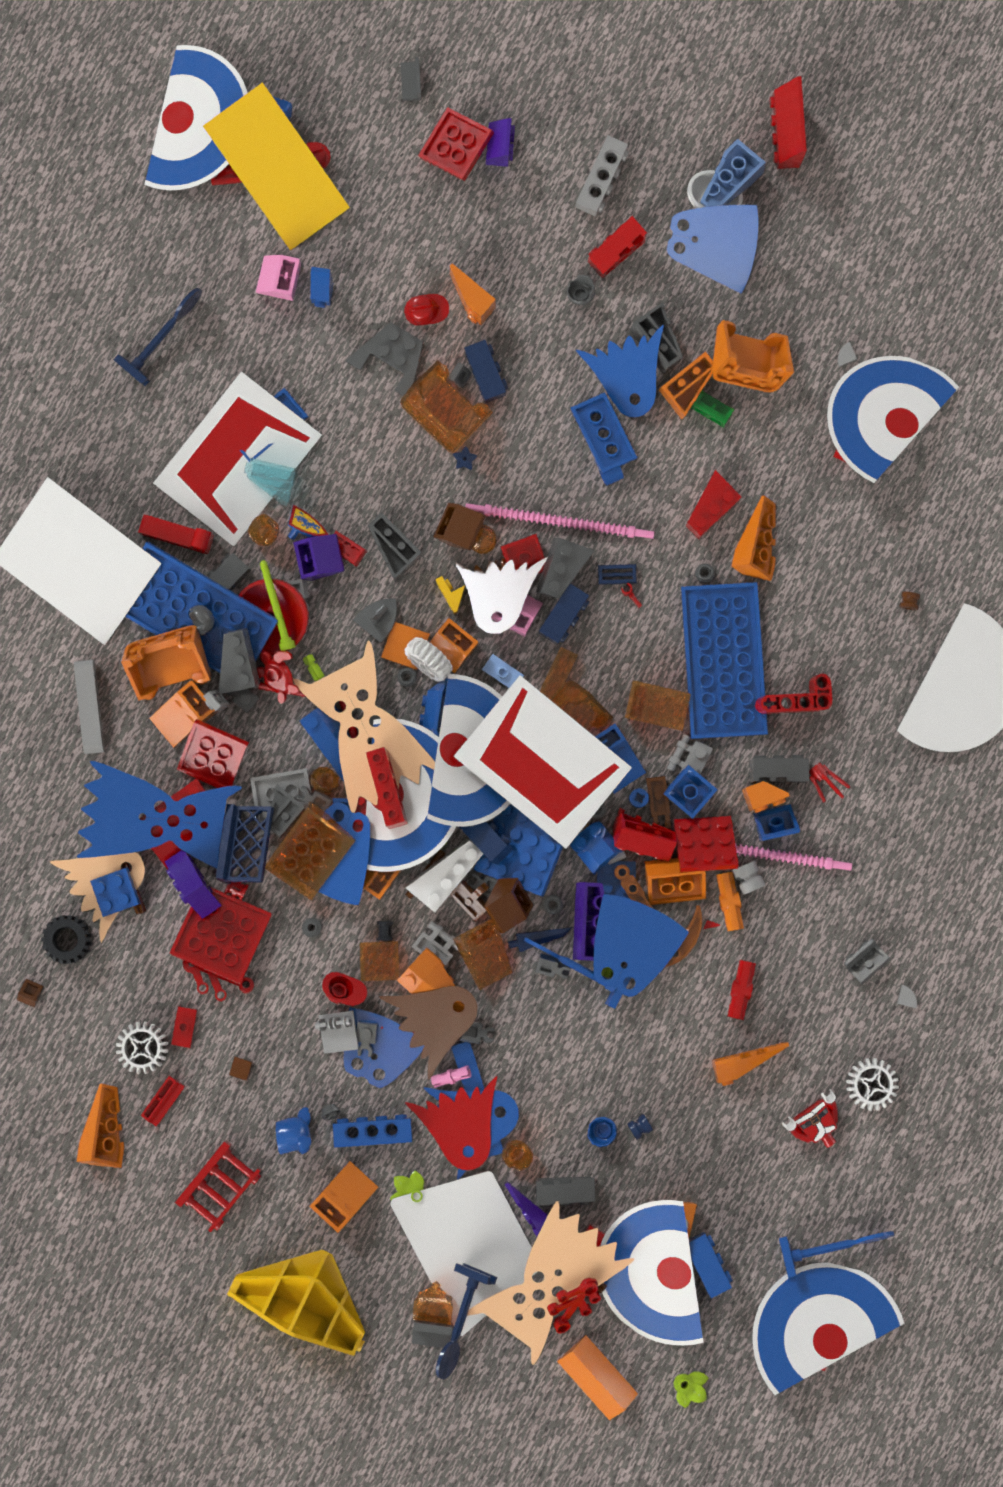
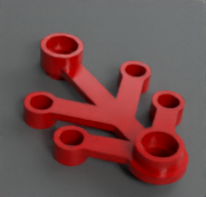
M183 960L184 970L193 974L197 983V991L201 995L208 993L209 987L203 981L200 971L208 974L215 991V998L219 1002L225 1001L227 994L222 989L218 978L239 986L240 991L245 994L252 992L254 989V982L249 977H244L240 985L198 966L191 967L188 962ZM245 981L250 983L248 988L243 987ZM201 985H205L207 989L206 991L201 992L199 990V987ZM219 992H223L225 996L224 998L219 999L217 997V994Z
M586 1278L579 1287L569 1292L566 1290L559 1291L556 1297L561 1304L551 1303L547 1306L551 1316L557 1315L560 1311L568 1308L562 1316L554 1319L553 1325L557 1333H565L571 1328L568 1320L578 1306L582 1316H588L592 1313L590 1305L585 1302L584 1298L588 1296L591 1304H596L601 1300V1296L597 1292L598 1282L596 1279Z

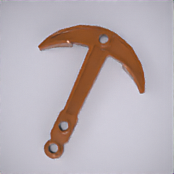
M623 864L616 866L614 875L617 879L621 880V886L631 900L653 908L644 896V891L635 877L630 875L629 868ZM620 869H625L626 874L624 876L619 875ZM631 885L636 886L635 892H630L629 887ZM696 905L694 915L685 928L689 933L677 950L678 956L672 957L665 967L680 962L696 945L702 928L700 905Z

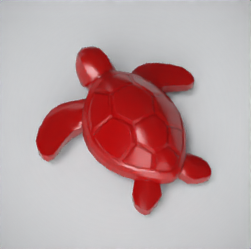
M263 649L260 653V660L265 664V667L257 668L259 680L264 677L267 687L278 693V702L283 704L287 699L286 695L299 692V687L293 684V677L289 667L283 662L284 660L292 659L293 656L288 651H278L272 658L271 653Z

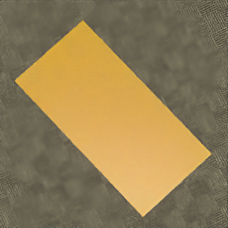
M263 82L203 125L289 250L298 246L350 208Z

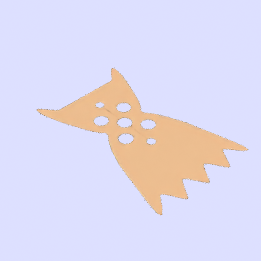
M369 640L367 641L363 658L312 684L293 678L295 685L299 687V690L329 717L340 722L339 757L351 812L355 813L359 796L364 797L374 805H377L378 802L366 752L382 747L388 750L398 789L401 775L419 784L421 765L434 770L435 761L411 733L392 715L375 705L377 696L376 667L372 644ZM344 683L348 685V689L345 691L341 689V685ZM361 689L368 692V698L365 701L357 699V692ZM337 701L345 702V711L341 713L336 712L334 709L335 703ZM355 708L363 710L364 715L361 720H355L352 717V711ZM377 715L381 718V724L378 727L370 725L369 719L371 716ZM352 726L357 727L359 735L356 738L348 737V728ZM368 738H374L375 742L368 744Z
M559 1201L553 1205L530 1251L523 1284L515 1285L496 1293L468 1310L467 1316L481 1313L486 1314L531 1348V1363L533 1365L541 1355L553 1320V1316L549 1314L547 1306L551 1303L561 1304L558 1302L557 1297L553 1296L552 1289L560 1286L569 1292L579 1287L586 1278L596 1279L599 1286L634 1261V1258L614 1260L617 1242L597 1247L598 1228L578 1233L579 1214L559 1219ZM557 1269L562 1271L561 1276L555 1275ZM537 1271L542 1272L545 1276L544 1280L540 1283L534 1282L532 1279L533 1273ZM538 1289L545 1293L544 1299L540 1301L535 1300L532 1296L533 1292ZM516 1293L525 1295V1301L522 1304L514 1302L513 1296ZM538 1307L545 1310V1316L541 1319H537L533 1315L534 1309ZM522 1314L523 1319L518 1321L515 1316Z

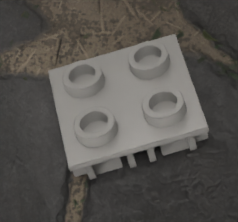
M354 1011L319 1015V1020L315 1022V1029L321 1031L324 1054L359 1049Z

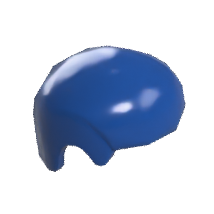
M607 1117L594 1119L588 1127L587 1137L590 1142L598 1147H605L613 1143L617 1136V1126L613 1120Z

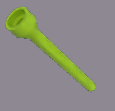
M262 560L260 562L261 571L275 618L278 620L277 625L281 636L280 649L285 651L295 648L294 640L288 636L268 564L265 560Z

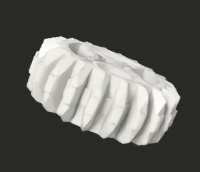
M415 637L404 649L405 655L420 672L430 677V679L438 682L444 681L453 670L450 660L447 659L442 651L423 638Z
M136 1022V1029L130 1024V1032L123 1029L122 1032L126 1036H118V1039L123 1042L116 1043L117 1047H122V1050L116 1051V1054H123V1057H120L118 1060L119 1062L126 1060L123 1067L126 1068L130 1064V1072H133L136 1067L137 1074L141 1073L142 1068L144 1073L148 1074V1067L155 1071L154 1064L161 1067L162 1063L159 1059L166 1060L162 1053H168V1049H163V1046L168 1045V1042H162L161 1040L166 1035H158L161 1032V1028L153 1031L155 1024H151L148 1028V1022H144L143 1027H141L140 1022ZM137 1032H146L149 1033L150 1036L146 1038L144 1041L136 1038L133 1034ZM154 1039L157 1043L156 1056L153 1055V1052L150 1049V1045ZM129 1040L134 1046V1051L130 1057L127 1052ZM138 1043H140L141 1045L143 1043H147L145 1046V1053L144 1051H141V1053H137L140 1048L138 1046ZM140 1055H144L151 1062L139 1064L134 1062V1060Z
M866 1058V1065L859 1061V1069L856 1066H852L855 1074L848 1072V1075L853 1077L852 1080H846V1083L852 1084V1087L846 1088L847 1091H853L849 1098L857 1097L854 1100V1104L857 1105L861 1101L860 1108L862 1109L867 1104L869 1111H872L873 1105L878 1111L880 1110L879 1104L886 1108V1100L889 1103L893 1102L889 1098L890 1095L897 1096L892 1090L899 1089V1086L893 1085V1082H897L898 1078L891 1077L896 1072L894 1070L888 1072L891 1065L887 1064L883 1067L885 1062L883 1060L877 1065L876 1058H873L872 1064ZM876 1068L869 1078L860 1076L865 1070ZM881 1071L886 1076L887 1088L880 1083ZM875 1079V1083L877 1084V1086L881 1087V1089L877 1087H872L870 1090V1086L868 1085V1083L864 1082V1080L873 1082ZM858 1081L865 1086L864 1097L858 1091ZM876 1091L884 1093L877 1100H869L870 1096Z

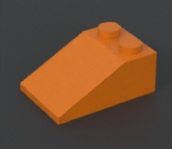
M452 263L450 265V277L468 314L467 318L474 324L479 323L482 325L496 309V299Z

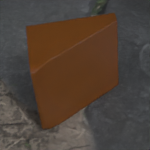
M26 979L18 992L17 1000L35 1007L44 986Z
M234 1056L229 1075L248 1081L253 1061Z

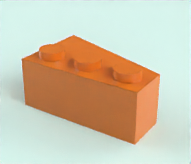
M706 351L658 389L681 419L687 415L713 374V360Z

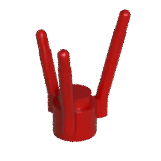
M819 762L809 770L811 775L809 779L813 782L822 802H826V799L816 780L821 782L824 779L842 799L844 798V795L827 776L829 774L848 789L850 785L829 770L826 765H822Z

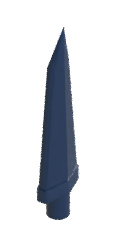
M573 927L516 933V940L507 941L509 949L519 947V952H523L534 947L524 941L525 937L541 945L563 937Z

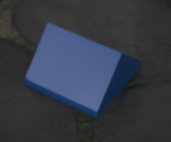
M791 804L753 813L760 842L800 832Z

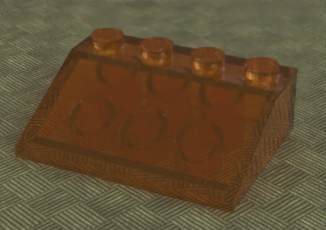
M309 802L266 861L265 869L309 900H312L353 845L355 839L325 811Z

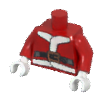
M829 1089L830 1094L828 1096L822 1093L823 1099H819L794 1118L788 1116L790 1122L787 1125L782 1122V1125L799 1140L806 1143L811 1141L817 1143L822 1140L827 1148L831 1147L836 1143L831 1134L837 1128L836 1124L838 1122L836 1096Z

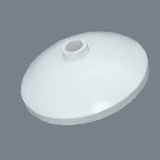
M714 170L701 171L695 174L689 181L687 195L695 208L704 207L700 201L715 174ZM743 193L727 205H741Z

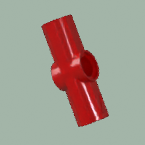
M739 960L736 978L732 983L731 1001L727 1017L744 1020L747 1003L752 994V980L756 963Z

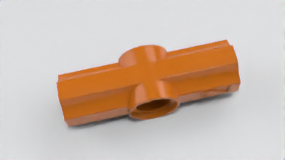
M733 871L716 875L720 893L719 902L721 910L724 912L727 931L744 928L740 911L741 901L739 893L736 891Z

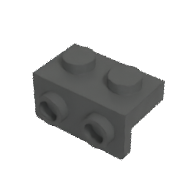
M872 938L862 943L860 949L855 954H850L846 958L844 965L853 977L863 985L891 959Z

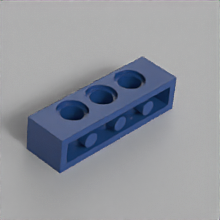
M407 1114L395 1115V1119H387V1116H376V1120H368V1117H359L354 1122H349L348 1118L337 1119V1123H333L334 1148L412 1142L411 1118H407ZM389 1124L396 1125L397 1133L389 1134L386 1130ZM370 1125L376 1126L378 1134L375 1136L369 1135L367 1128ZM356 1127L359 1131L358 1136H349L348 1129Z

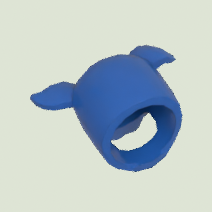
M307 1107L299 1111L298 1117H291L276 1122V1139L280 1155L297 1150L301 1154L309 1151L312 1142L308 1126L311 1121V1115Z

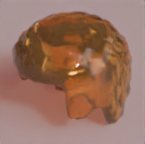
M260 514L250 524L248 535L257 545L270 546L277 540L280 528L278 523L270 516Z

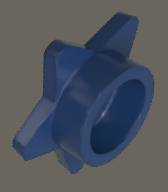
M467 446L461 452L453 453L457 460L456 469L466 467L472 470V461L477 458L476 454L469 453Z

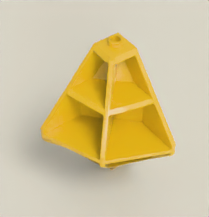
M322 1249L239 1273L235 1276L227 1293L228 1296L292 1337L352 1356L355 1355L356 1351H361L365 1342L362 1340L365 1334L364 1327L333 1254Z

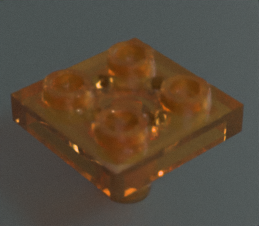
M398 941L360 943L361 981L398 980L400 978Z

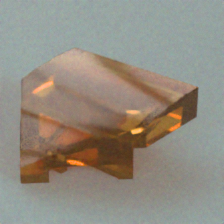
M435 1281L431 1287L418 1293L417 1298L414 1300L412 1319L451 1325L453 1297L447 1295L440 1288L441 1285Z

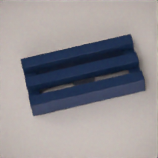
M636 564L598 565V585L637 584ZM632 569V572L602 573V570ZM602 577H633V579L602 580Z

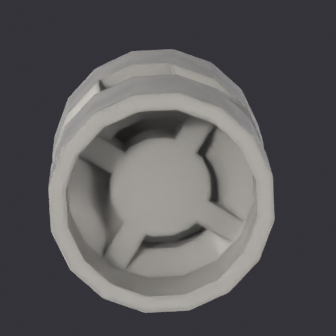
M756 861L732 870L736 880L740 881L739 887L743 895L766 885L762 875H758L759 868Z

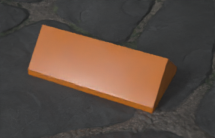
M587 1335L580 1339L557 1361L609 1420L625 1411L638 1395L636 1390Z

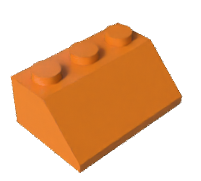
M671 858L670 861H645L648 902L651 905L706 899V871L680 872L678 858Z

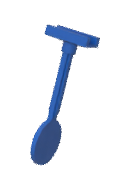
M525 937L524 941L557 958L562 964L596 981L594 971L568 957L560 956ZM631 977L625 978L623 982L625 988L627 987ZM604 986L605 989L611 991L605 1004L615 1009L623 994L614 986Z
M894 1231L882 1232L857 1240H844L804 1250H792L787 1237L779 1238L789 1279L796 1277L795 1262L802 1261V1258L847 1249L856 1244L887 1239L895 1236Z

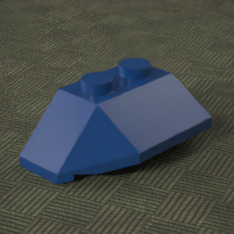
M448 677L429 689L427 695H423L422 700L425 712L420 714L419 725L427 728L438 737Z

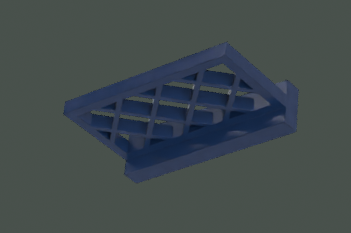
M227 804L216 872L217 880L224 884H231V882L263 883L274 811L272 806H236L234 804ZM242 812H249L251 816L243 823L241 820ZM262 812H267L266 819L260 822L257 816ZM255 820L258 826L250 832L246 826ZM245 829L248 835L240 841L238 838L239 832ZM262 829L264 837L257 841L254 835ZM252 838L256 844L247 850L244 844ZM242 847L246 853L237 859L235 857L236 851ZM259 847L262 850L261 856L255 860L251 854ZM249 856L253 863L245 869L241 863ZM239 865L243 872L237 877H232L233 870ZM257 866L259 869L258 877H251L249 872Z

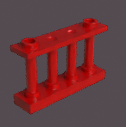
M227 1140L223 1142L175 1202L180 1208L184 1204L191 1206L212 1224L208 1229L209 1232H212L214 1229L218 1231L224 1223L222 1218L251 1183L255 1185L261 1178L259 1173L262 1169L258 1168L253 1172L231 1153L232 1151L229 1148L232 1145ZM221 1158L228 1160L249 1178L243 1187L219 1169L217 1163ZM208 1174H214L237 1193L230 1203L206 1184L207 1181L204 1179ZM196 1189L205 1192L224 1208V1211L218 1218L194 1199L192 1194Z

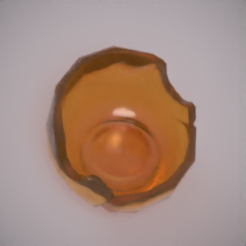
M483 525L477 535L476 543L472 547L473 551L478 554H487L495 548L497 538L496 533L491 527Z
M318 767L312 772L310 783L314 791L317 790L325 795H329L338 788L339 776L328 767Z
M513 1140L508 1142L503 1148L502 1159L509 1168L522 1171L532 1163L533 1152L525 1142Z

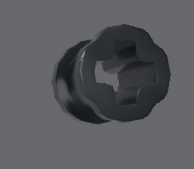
M377 921L378 937H376V941H393L392 925H394V922Z

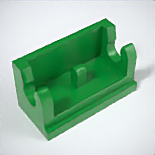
M703 390L691 407L694 411L723 428L735 410Z

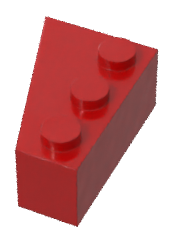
M716 470L686 524V527L698 539L742 498Z
M619 808L612 826L614 846L623 851L629 850L639 855L654 857L657 860L670 861L677 844L676 832L654 822L652 825L641 821L642 817L638 815L635 818L624 813V809Z

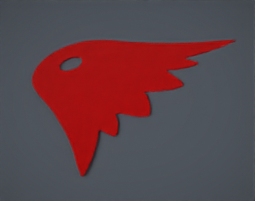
M497 1076L490 1081L481 1095L479 1088L476 1087L471 1099L464 1088L460 1087L456 1094L455 1102L447 1095L440 1093L439 1108L430 1101H426L428 1109L405 1102L408 1108L417 1115L432 1134L447 1160L459 1169L474 1170L480 1167L489 1155L491 1145V1109ZM471 1146L474 1149L473 1156L465 1157L463 1155V1148Z

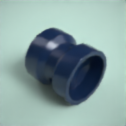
M644 1114L638 1117L637 1122L630 1121L627 1123L636 1140L642 1138V1133L645 1134L653 1131Z

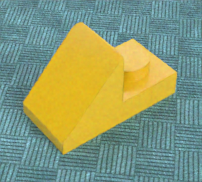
M442 576L435 579L453 614H457L465 585L451 592L450 590L453 587L448 579L444 580Z

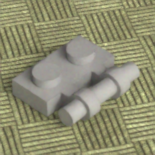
M683 734L681 741L678 740L676 744L677 749L674 755L669 759L670 763L667 769L674 772L676 766L682 768V771L687 765H690L701 774L713 748L695 740L693 746L688 745L690 737ZM684 750L689 752L685 762L680 760Z
M431 921L427 927L433 931L432 934L428 936L425 932H422L411 947L420 954L426 948L430 949L446 966L454 956L448 951L449 948L452 946L458 951L462 945L456 941L457 938L455 936H450L446 933L441 925H436ZM437 936L447 942L443 947L434 940Z

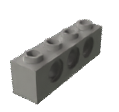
M607 135L576 201V208L595 217L597 212H602L606 203L603 201L605 195L609 196L614 186L611 184L613 178L617 179L621 172V168H619L621 161L625 162L629 155V151H627L628 144ZM610 156L614 157L616 159V162L609 163L607 162L606 158ZM605 173L608 179L601 180L598 175ZM597 190L600 192V196L593 197L590 192Z

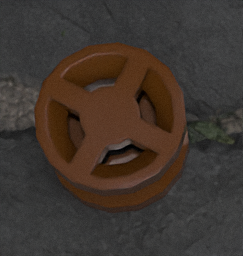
M907 591L901 592L902 602L899 607L907 610H918L917 602L920 599V594Z

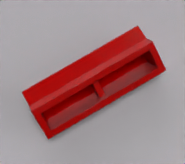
M168 1076L141 1116L157 1127L186 1086L175 1078Z

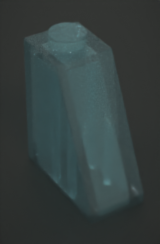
M253 458L250 459V463L246 462L244 473L247 474L246 477L281 505L288 507L297 471L296 468Z

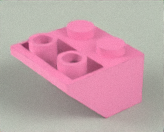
M284 255L264 256L256 293L293 301L301 268L300 259Z
M527 595L519 618L510 629L525 637L543 603ZM495 612L492 614L491 619L499 622L502 619V614Z

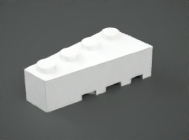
M466 839L424 872H421L413 880L406 883L404 887L431 910L436 912L483 853L470 840Z

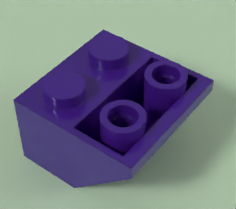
M512 118L489 123L488 128L494 134L487 144L486 165L508 167L509 161H513L514 144L510 142L514 143L515 125H511Z
M337 534L309 537L293 542L301 579L314 581L345 571Z

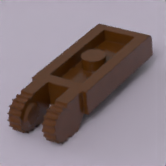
M665 776L646 778L653 822L659 825L658 816L665 815V827L671 830L669 798L663 794L667 789Z

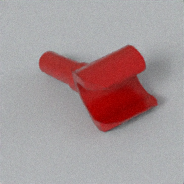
M627 583V586L630 588L629 592H625L621 587L622 594L626 597L629 596L637 607L640 608L642 604L635 597L632 585Z

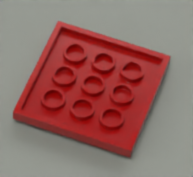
M211 887L212 894L222 906L203 919L191 906L169 954L241 985L272 917V913Z

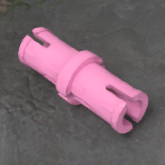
M467 1065L459 1069H448L447 1072L433 1075L431 1082L434 1088L445 1084L450 1083L452 1085L456 1081L471 1078L472 1074Z

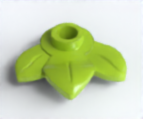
M414 1171L410 1178L406 1176L394 1177V1186L397 1192L390 1197L391 1201L394 1198L411 1194V1199L414 1202L422 1200L423 1195L420 1191L424 1190V1179L420 1173ZM417 1192L421 1195L419 1200L413 1198L414 1193Z
M694 1371L689 1375H677L673 1383L677 1391V1402L684 1408H687L691 1401L695 1403L706 1401L707 1394L702 1386L708 1381V1376L699 1371ZM686 1381V1385L681 1387L682 1382Z

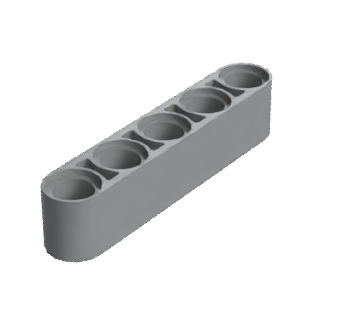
M94 659L74 662L83 750L85 754L105 752Z

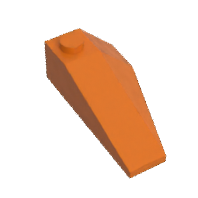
M765 495L761 496L734 552L731 567L742 575L772 581L775 568L772 546L776 545V539H773L772 528L776 526V504Z
M428 948L417 957L397 980L411 994L455 986L454 980L446 972L442 960ZM454 1002V1011L462 1012L464 1010L463 1002Z
M783 1042L712 1060L717 1083H722V1086L733 1084V1080L740 1078L789 1047V1043Z
M103 1083L99 1084L79 1142L76 1162L95 1166L122 1168L124 1142H120L119 1138L122 1124H118L117 1113L120 1111L117 1087Z

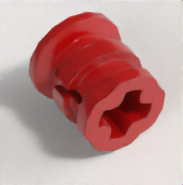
M231 882V884L227 885L224 893L227 894L229 892L232 894L231 896H237L242 900L249 885H244L242 882Z

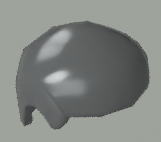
M579 274L576 279L569 282L566 293L568 299L573 304L585 305L593 299L596 290L593 280L588 275Z
M195 605L189 609L191 611L189 616L197 627L198 632L202 636L208 633L214 626L212 612L202 605Z

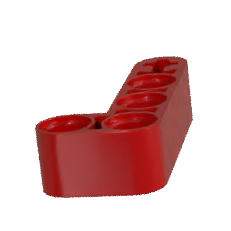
M143 514L138 534L203 554H209L214 538L213 533L201 528H189Z
M826 674L813 676L809 681V693L778 694L760 697L755 702L756 710L761 714L819 712L829 709L833 701L831 679ZM818 678L823 682L822 688L817 685ZM801 698L806 701L805 708L800 705ZM819 698L824 700L823 707L818 703ZM782 699H785L787 701V708H784L782 706ZM764 702H765V703H773V702H774V705L767 707V706H764L763 703H764Z

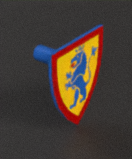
M295 505L292 506L288 526L293 528L288 535L290 539L294 540L299 533L308 538L329 535L314 517Z

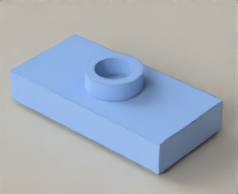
M494 654L491 655L482 668V671L507 688H510L520 675L524 677L522 673Z

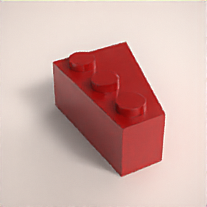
M631 216L612 235H609L599 248L595 247L588 254V263L603 279L645 243L647 232Z

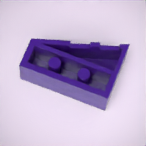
M181 850L165 861L168 867L166 870L167 874L172 880H175L173 885L177 891H181V894H179L180 898L185 904L189 903L202 919L222 906L212 894L211 887L207 886L203 879L204 876L188 853Z

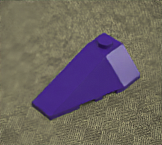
M507 1181L505 1183L506 1188L517 1206L522 1210L527 1222L531 1224L536 1237H538L548 1214Z

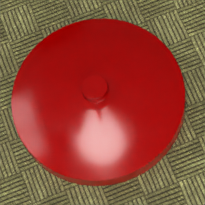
M272 578L288 636L294 640L296 646L303 639L308 628L309 612L307 604L301 593L294 586L286 581ZM264 579L251 583L240 592V597L275 617ZM276 625L263 648L268 650L271 655L281 651L279 646L281 644V636L278 625Z

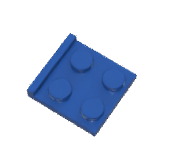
M617 861L610 865L607 863L597 871V883L603 884L604 894L630 899L621 886V880L615 877L614 870L618 865H626L630 870V875L636 879V861ZM625 869L619 870L620 876H624L626 874ZM635 885L629 887L630 892L636 891Z
M128 867L90 881L103 917L141 904Z

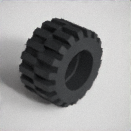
M62 915L58 918L55 917L52 919V922L47 923V928L43 929L42 933L44 936L41 937V942L44 944L42 946L43 950L47 952L45 954L51 957V960L61 964L79 962V960L86 957V954H89L90 946L93 945V942H91V938H93V933H90L91 928L86 925L84 920L76 916ZM64 928L73 929L78 937L77 945L71 951H64L57 944L58 933Z

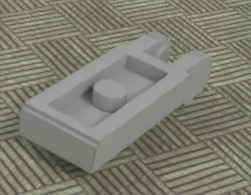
M218 690L209 691L203 696L206 699V705L211 710H224L231 704L229 700L224 698L223 694H219Z

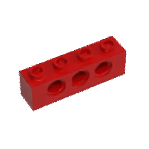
M382 747L366 752L386 827L393 829L407 825L408 821L388 750Z

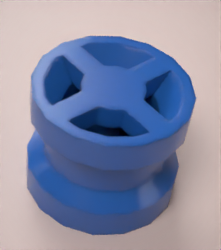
M635 789L629 795V802L635 808H642L648 803L649 796L644 789Z

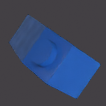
M311 267V303L321 308H325L326 305L330 306L334 285L331 270Z

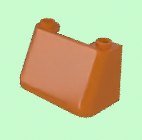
M722 320L716 330L712 366L713 378L720 382L763 392L777 391L794 373L788 336L772 333L763 341L734 334L736 326L733 322Z
M195 625L132 642L126 646L121 661L139 701L154 698L158 688L188 679H192L194 683L201 685L211 679V672L200 634Z

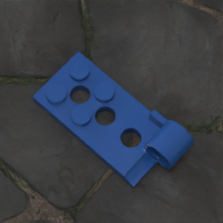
M604 392L571 407V412L595 459L600 475L605 485L608 486L624 478L620 466L637 459V456ZM592 414H599L601 419L597 422L592 421L590 418ZM601 430H607L609 435L606 438H602L598 433ZM609 446L617 448L615 454H609L606 450Z

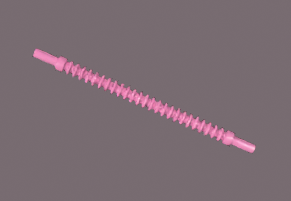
M466 503L465 506L489 517L490 515H493V517L498 515L499 518L503 516L504 519L506 517H509L510 520L512 518H515V520L520 519V521L524 519L526 522L530 520L531 523L533 521H536L537 524L541 522L542 525L544 523H547V525L551 523L552 526H555V524L558 527L563 525V528L568 526L569 529L571 527H574V529L578 527L579 530L582 528L585 531L590 529V532L595 530L596 533L598 531H601V533L606 532V534L611 532L612 535L617 533V536L622 534L623 537L627 535L629 538L636 536L653 539L654 531L635 529V526L626 527L624 525L621 527L620 524L618 526H615V523L613 525H610V523L605 524L604 522L600 524L599 521L594 523L593 520L588 522V519L583 521V519L578 520V518L573 520L572 517L567 519V516L562 518L561 515L559 517H556V515L551 516V514L546 516L545 513L540 515V512L535 514L534 511L529 513V511L524 512V510H521L520 512L518 509L516 511L513 508L508 510L507 507L502 509V506L497 508V506L492 507L489 504L481 506Z
M735 843L739 856L741 854L744 857L746 855H749V857L753 855L755 858L759 856L760 859L763 857L766 860L771 858V861L776 859L777 862L779 860L782 862L786 860L787 863L792 861L793 864L795 862L798 865L803 863L804 866L809 864V867L814 865V867H825L828 870L836 868L851 871L852 863L834 861L833 858L827 857L824 859V857L818 858V856L814 858L813 855H810V857L807 854L802 856L801 853L797 855L796 852L794 854H791V852L786 853L785 851L781 853L780 850L775 852L774 849L769 851V848L764 850L763 847L758 849V847L753 848V846H750L749 848L747 845L743 847L742 844L737 846Z

